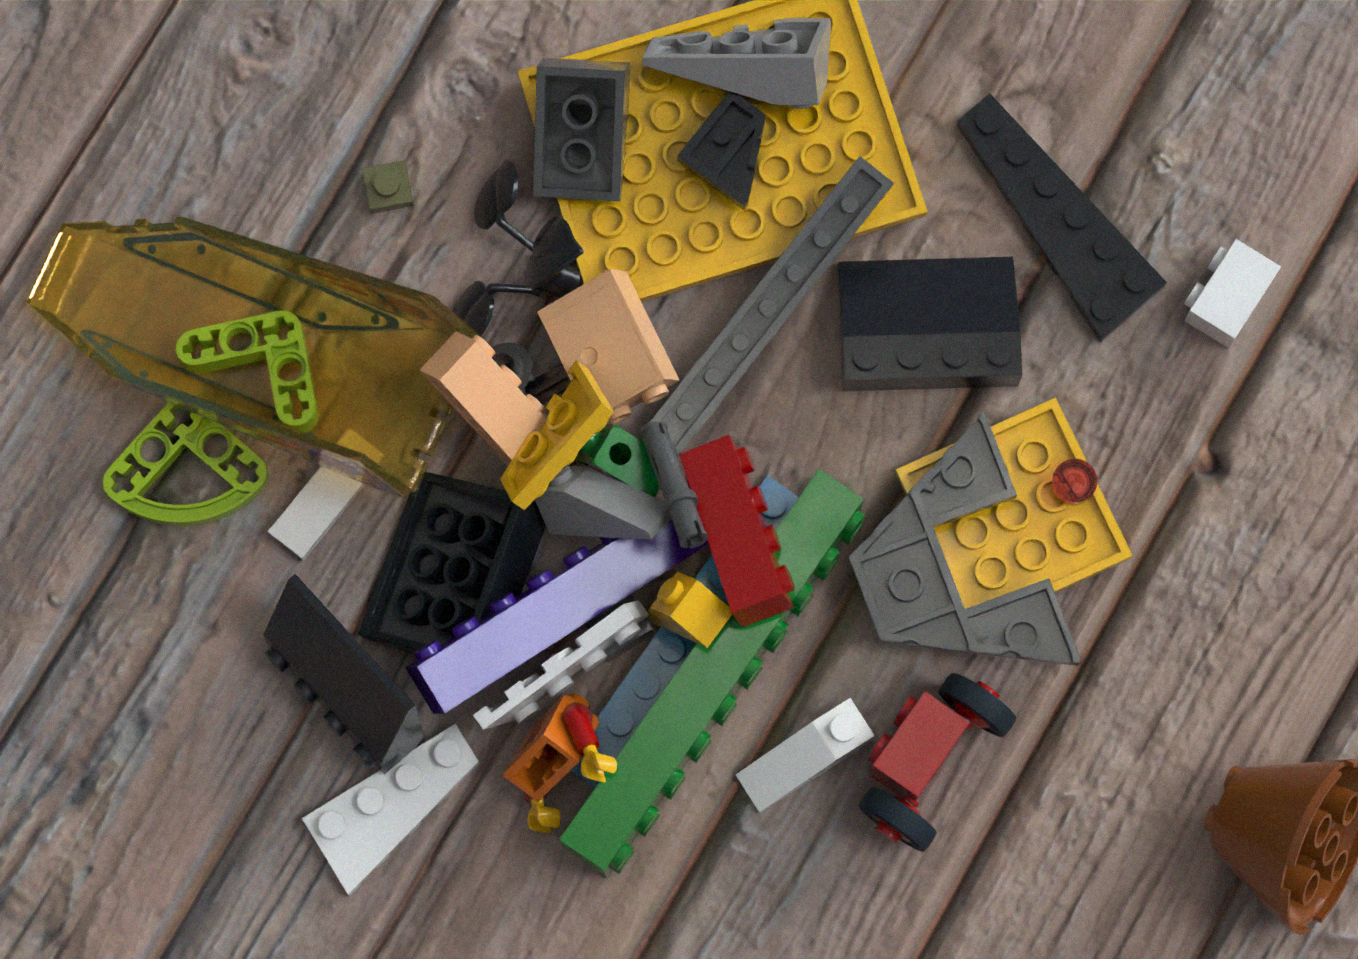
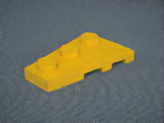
M575 360L568 371V374L573 379L563 395L559 397L554 394L545 407L549 410L546 422L540 431H533L528 434L500 478L511 501L523 510L544 494L549 483L565 466H568L575 460L579 450L594 434L600 432L605 427L609 417L614 413L590 370L577 360Z

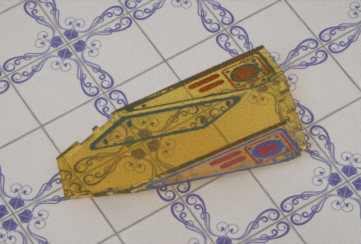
M176 217L175 223L152 224L147 219H136L134 225L111 226L106 221L62 223L25 301L52 326L69 338L79 350L90 357L114 380L400 498L402 495L408 497L410 492L416 493L428 463L418 459L420 453L428 456L433 455L446 426L444 421L436 418L438 413L450 416L453 410V406L423 375L420 369L455 331L469 338H473L475 335L479 336L477 332L433 295L185 217ZM275 311L292 312L298 317L305 334L319 410V419L316 426L306 433L282 426L275 408L267 360L202 374H194L182 367L177 356L176 343L179 337L189 330ZM287 326L279 327V334H277L279 340L288 338L287 333L289 330ZM263 329L258 330L257 333L261 340V346L266 345ZM238 333L230 339L228 347L233 351H243L250 346L252 337L246 333ZM215 339L217 354H223L219 339ZM201 344L193 346V352L191 353L193 359L201 357V351L203 350ZM288 363L280 369L279 378L283 381L296 380L302 373V367L296 363ZM298 393L290 394L293 403V413L291 414L294 419H300L304 409L299 401Z

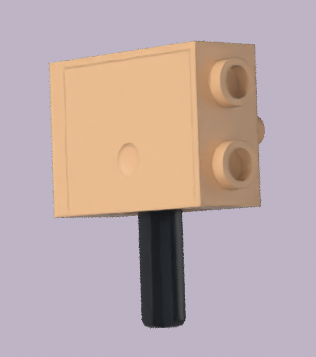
M609 269L537 311L562 362L526 385V395H532L541 404L549 401L554 394L559 395L567 389L573 379L568 374V371L575 360L590 370L612 407L614 413L609 417L608 424H617L633 414L631 408L643 401L645 404H651L664 398L669 394L667 387L680 381L625 271Z

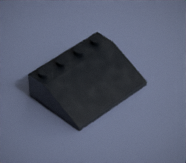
M1013 257L838 262L843 391L1019 386L1023 374L1021 331Z
M418 470L358 635L414 654L417 650L434 640H437L441 645L454 637L451 629L464 620L475 616L476 620L479 621L492 613L488 606L502 596L511 592L514 597L522 594L546 527L536 502L533 501L523 510L511 501L505 490Z
M296 574L289 578L263 634L269 647L265 654L280 672H284L287 668L298 679L294 684L295 688L309 704H313L316 700L327 711L323 716L324 720L338 736L341 737L344 733H347L357 744L352 750L368 769L376 765L385 775L425 740L416 705Z

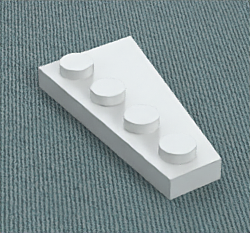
M639 600L621 605L575 640L578 645L575 650L568 647L541 664V668L545 672L542 676L536 673L522 682L518 681L504 692L509 698L507 702L491 707L485 706L473 715L483 730L515 720L519 725L526 722L541 710L537 703L547 695L555 698L574 684L570 677L581 668L588 672L607 658L604 650L615 641L622 645L641 631L638 623L649 615Z

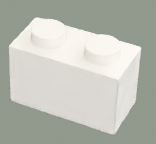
M1237 239L1229 250L1221 246L1207 267L1214 274L1206 286L1198 282L1184 305L1190 308L1184 321L1229 349L1281 266Z

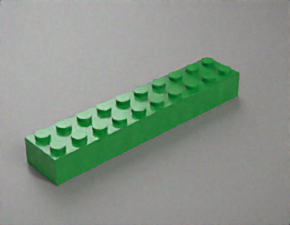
M818 469L776 529L782 550L775 552L779 567L782 565L787 566L795 586V590L789 592L793 608L746 627H742L732 614L708 648L696 643L617 756L616 772L605 773L606 782L598 783L559 840L564 849L606 878H608L612 870L618 874L622 872L634 854V851H632L633 847L630 845L638 833L646 837L660 817V814H658L660 810L656 807L664 796L672 800L686 779L684 777L686 773L682 770L691 759L697 763L712 742L710 740L711 735L708 734L715 723L720 726L726 723L737 706V698L734 696L739 688L742 686L748 690L763 669L761 667L763 661L760 660L766 650L771 653L777 650L788 633L787 628L789 625L786 621L793 613L799 617L813 597L814 587L811 585L818 577L824 581L838 561L837 556L840 553L837 550L838 546L842 541L849 545L863 526L862 521L865 514L861 512L864 501L862 497L821 469Z

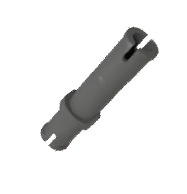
M657 421L649 422L640 428L639 435L644 442L654 474L664 497L662 502L664 513L670 516L673 521L680 547L687 548L688 544L690 548L699 547L707 541L708 534L703 527L696 508L699 503L696 492L689 489L679 458L671 441L667 424L660 421L658 426Z

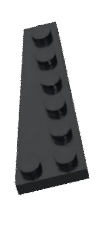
M990 93L957 121L958 129L988 174L994 178L998 189L1008 204L1012 205L1024 223L1025 230L1031 239L1036 241L1046 256L1047 263L1055 275L1059 276L1071 294L1070 298L1101 342L1165 287L1167 282Z

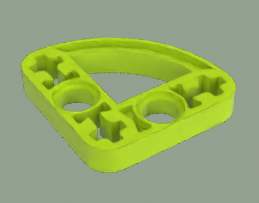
M178 397L179 399H182L186 402L201 407L197 402L188 397ZM171 400L107 469L103 476V487L112 501L137 517L163 525L193 526L214 522L239 511L260 495L269 483L270 475L268 467L263 460L226 427L218 423L219 421L213 416ZM187 409H192L194 412L190 413V417L193 423L189 427L181 424L173 431V435L179 439L173 445L167 435L158 429L164 425L170 431L177 423L174 413L177 410L185 413L188 411ZM213 435H221L228 441V449L221 457L212 458L204 452V443ZM156 439L164 442L166 447L165 455L157 462H147L142 457V448L148 441ZM186 448L232 487V489L218 497L187 505L164 504L142 497ZM239 449L243 452L236 457L240 463L248 469L254 465L258 466L255 471L258 480L254 484L249 480L240 484L241 474L234 466L229 464ZM134 457L139 465L149 471V473L143 477L138 470L130 480L134 486L132 491L128 493L122 489L115 493L118 488L114 481L115 478L119 475L127 478L135 470L133 465L128 463ZM229 464L227 471L221 469Z

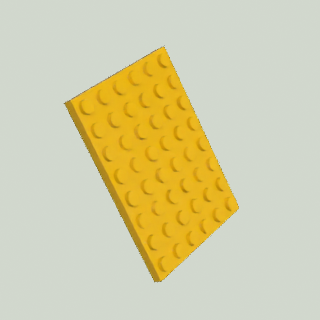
M753 0L559 58L630 62L629 107L621 200L603 201L556 198L562 218L567 221L574 238L584 250V253L575 259L583 284L609 269L625 271L641 302H645L774 263L859 156L894 184L851 239L927 216L928 211L858 0ZM830 18L831 34L827 86L819 105L796 109L790 105H774L740 95L766 115L749 203L746 209L743 210L677 161V155L729 91L643 66L642 57L651 39L655 37L696 31H707L712 37H716L733 31V26L747 24L751 32L774 28L773 20ZM537 65L517 71L534 128Z

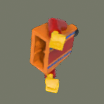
M562 695L535 722L502 776L524 792L526 802L531 803L532 807L528 813L527 824L533 831L550 834L552 828L559 827L561 820L559 809L544 806V799L548 797L547 793L580 762L583 755L585 756L581 762V773L588 779L605 783L604 771L615 773L617 770V762L614 757L598 753L597 751L600 743L595 730L599 720L597 716L591 713L588 701L581 695Z

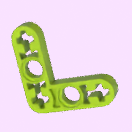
M275 311L189 330L179 337L176 343L177 356L182 367L194 374H202L267 360L275 408L282 427L293 434H304L316 426L319 419V410L305 334L298 317L292 312ZM281 326H287L289 330L287 333L288 338L285 340H279L277 335ZM263 329L264 339L267 344L261 346V340L257 331ZM238 333H246L252 337L250 346L243 351H233L228 347L230 339ZM215 339H219L223 354H217ZM201 344L203 348L201 357L193 359L191 355L193 346ZM288 363H296L302 367V373L296 380L283 381L279 378L280 369ZM298 393L299 401L304 409L300 419H294L291 414L293 413V403L290 394Z

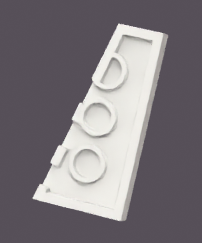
M454 724L412 750L385 775L379 770L306 815L302 820L345 891L351 896L372 871L378 868L390 856V853L422 823L421 821L437 805H440L480 763L459 728Z

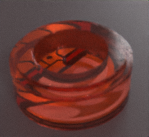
M1066 460L1056 468L1052 476V490L1055 496L1065 504H1083L1092 497L1096 490V472L1084 460Z

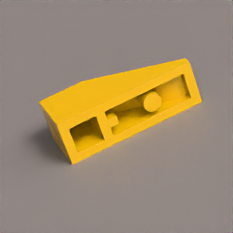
M677 571L672 578L668 579L660 587L657 598L647 610L649 615L646 618L651 623L708 648L732 613L730 607L701 582Z

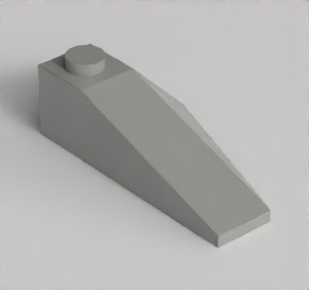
M785 18L773 20L774 28L751 32L748 25L744 24L733 26V31L716 37H712L707 31L655 37L651 39L642 57L643 66L774 105H790L796 109L808 108L812 105H819L827 86L831 20L830 18Z

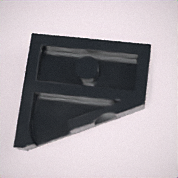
M729 91L677 155V161L741 209L745 210L749 203L766 115L737 93Z

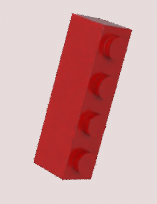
M727 435L679 454L690 489L696 492L699 501L696 507L703 527L708 534L707 540L733 616L742 627H746L792 609L793 605L789 592L794 591L795 586L787 566L782 565L779 567L775 552L782 550L774 527L772 525H765L762 513L768 511V507L759 485L752 487L748 474L754 472L755 469L745 446L738 448L731 436Z

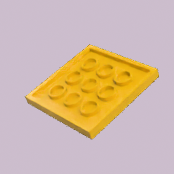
M1056 397L991 426L1017 494L1016 498L934 528L965 609L1048 578L1054 592L1057 593L1121 564L1133 556ZM955 443L895 470V475L905 496ZM1069 463L1085 466L1094 478V489L1091 496L1078 504L1064 502L1056 495L1053 488L1055 473L1060 467Z

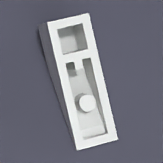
M849 698L809 723L735 776L757 811L761 813L872 743L875 735L852 699Z

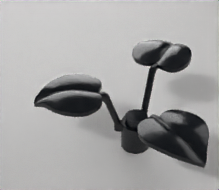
M505 160L483 186L475 205L474 216L476 225L479 228L487 230L496 221L499 227L533 252L525 271L524 278L527 285L491 283L485 287L483 282L475 281L462 294L452 315L467 330L450 328V337L455 331L469 338H473L475 335L481 337L491 321L494 310L493 295L497 292L526 293L540 297L544 291L561 298L575 290L579 284L580 270L570 265V263L583 254L584 250L574 238L566 220L560 217H554L549 220L538 233L534 243L506 221L504 213L513 205L518 190L517 172L513 163L509 160Z

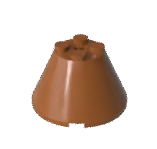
M1343 759L1245 768L1233 766L1226 776L1224 783L1225 791L1219 804L1212 805L1207 812L1204 829L1211 832V843L1215 852L1288 931L1299 935L1307 934L1310 928L1305 926L1312 920L1322 923L1331 912L1348 884L1358 861V760Z

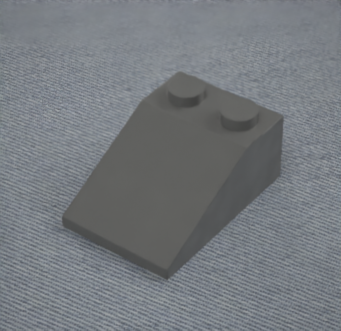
M543 58L537 65L534 197L603 201L621 200L629 107L630 62Z

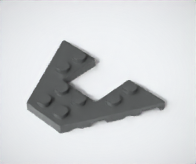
M985 413L978 416L971 427L943 454V457L934 467L929 469L897 507L880 522L873 533L849 556V562L880 643L1075 666L1080 665L1082 661L1049 578L965 609L934 528L1015 499L1017 496Z

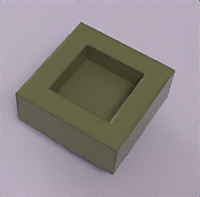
M405 160L362 168L371 214L414 206Z

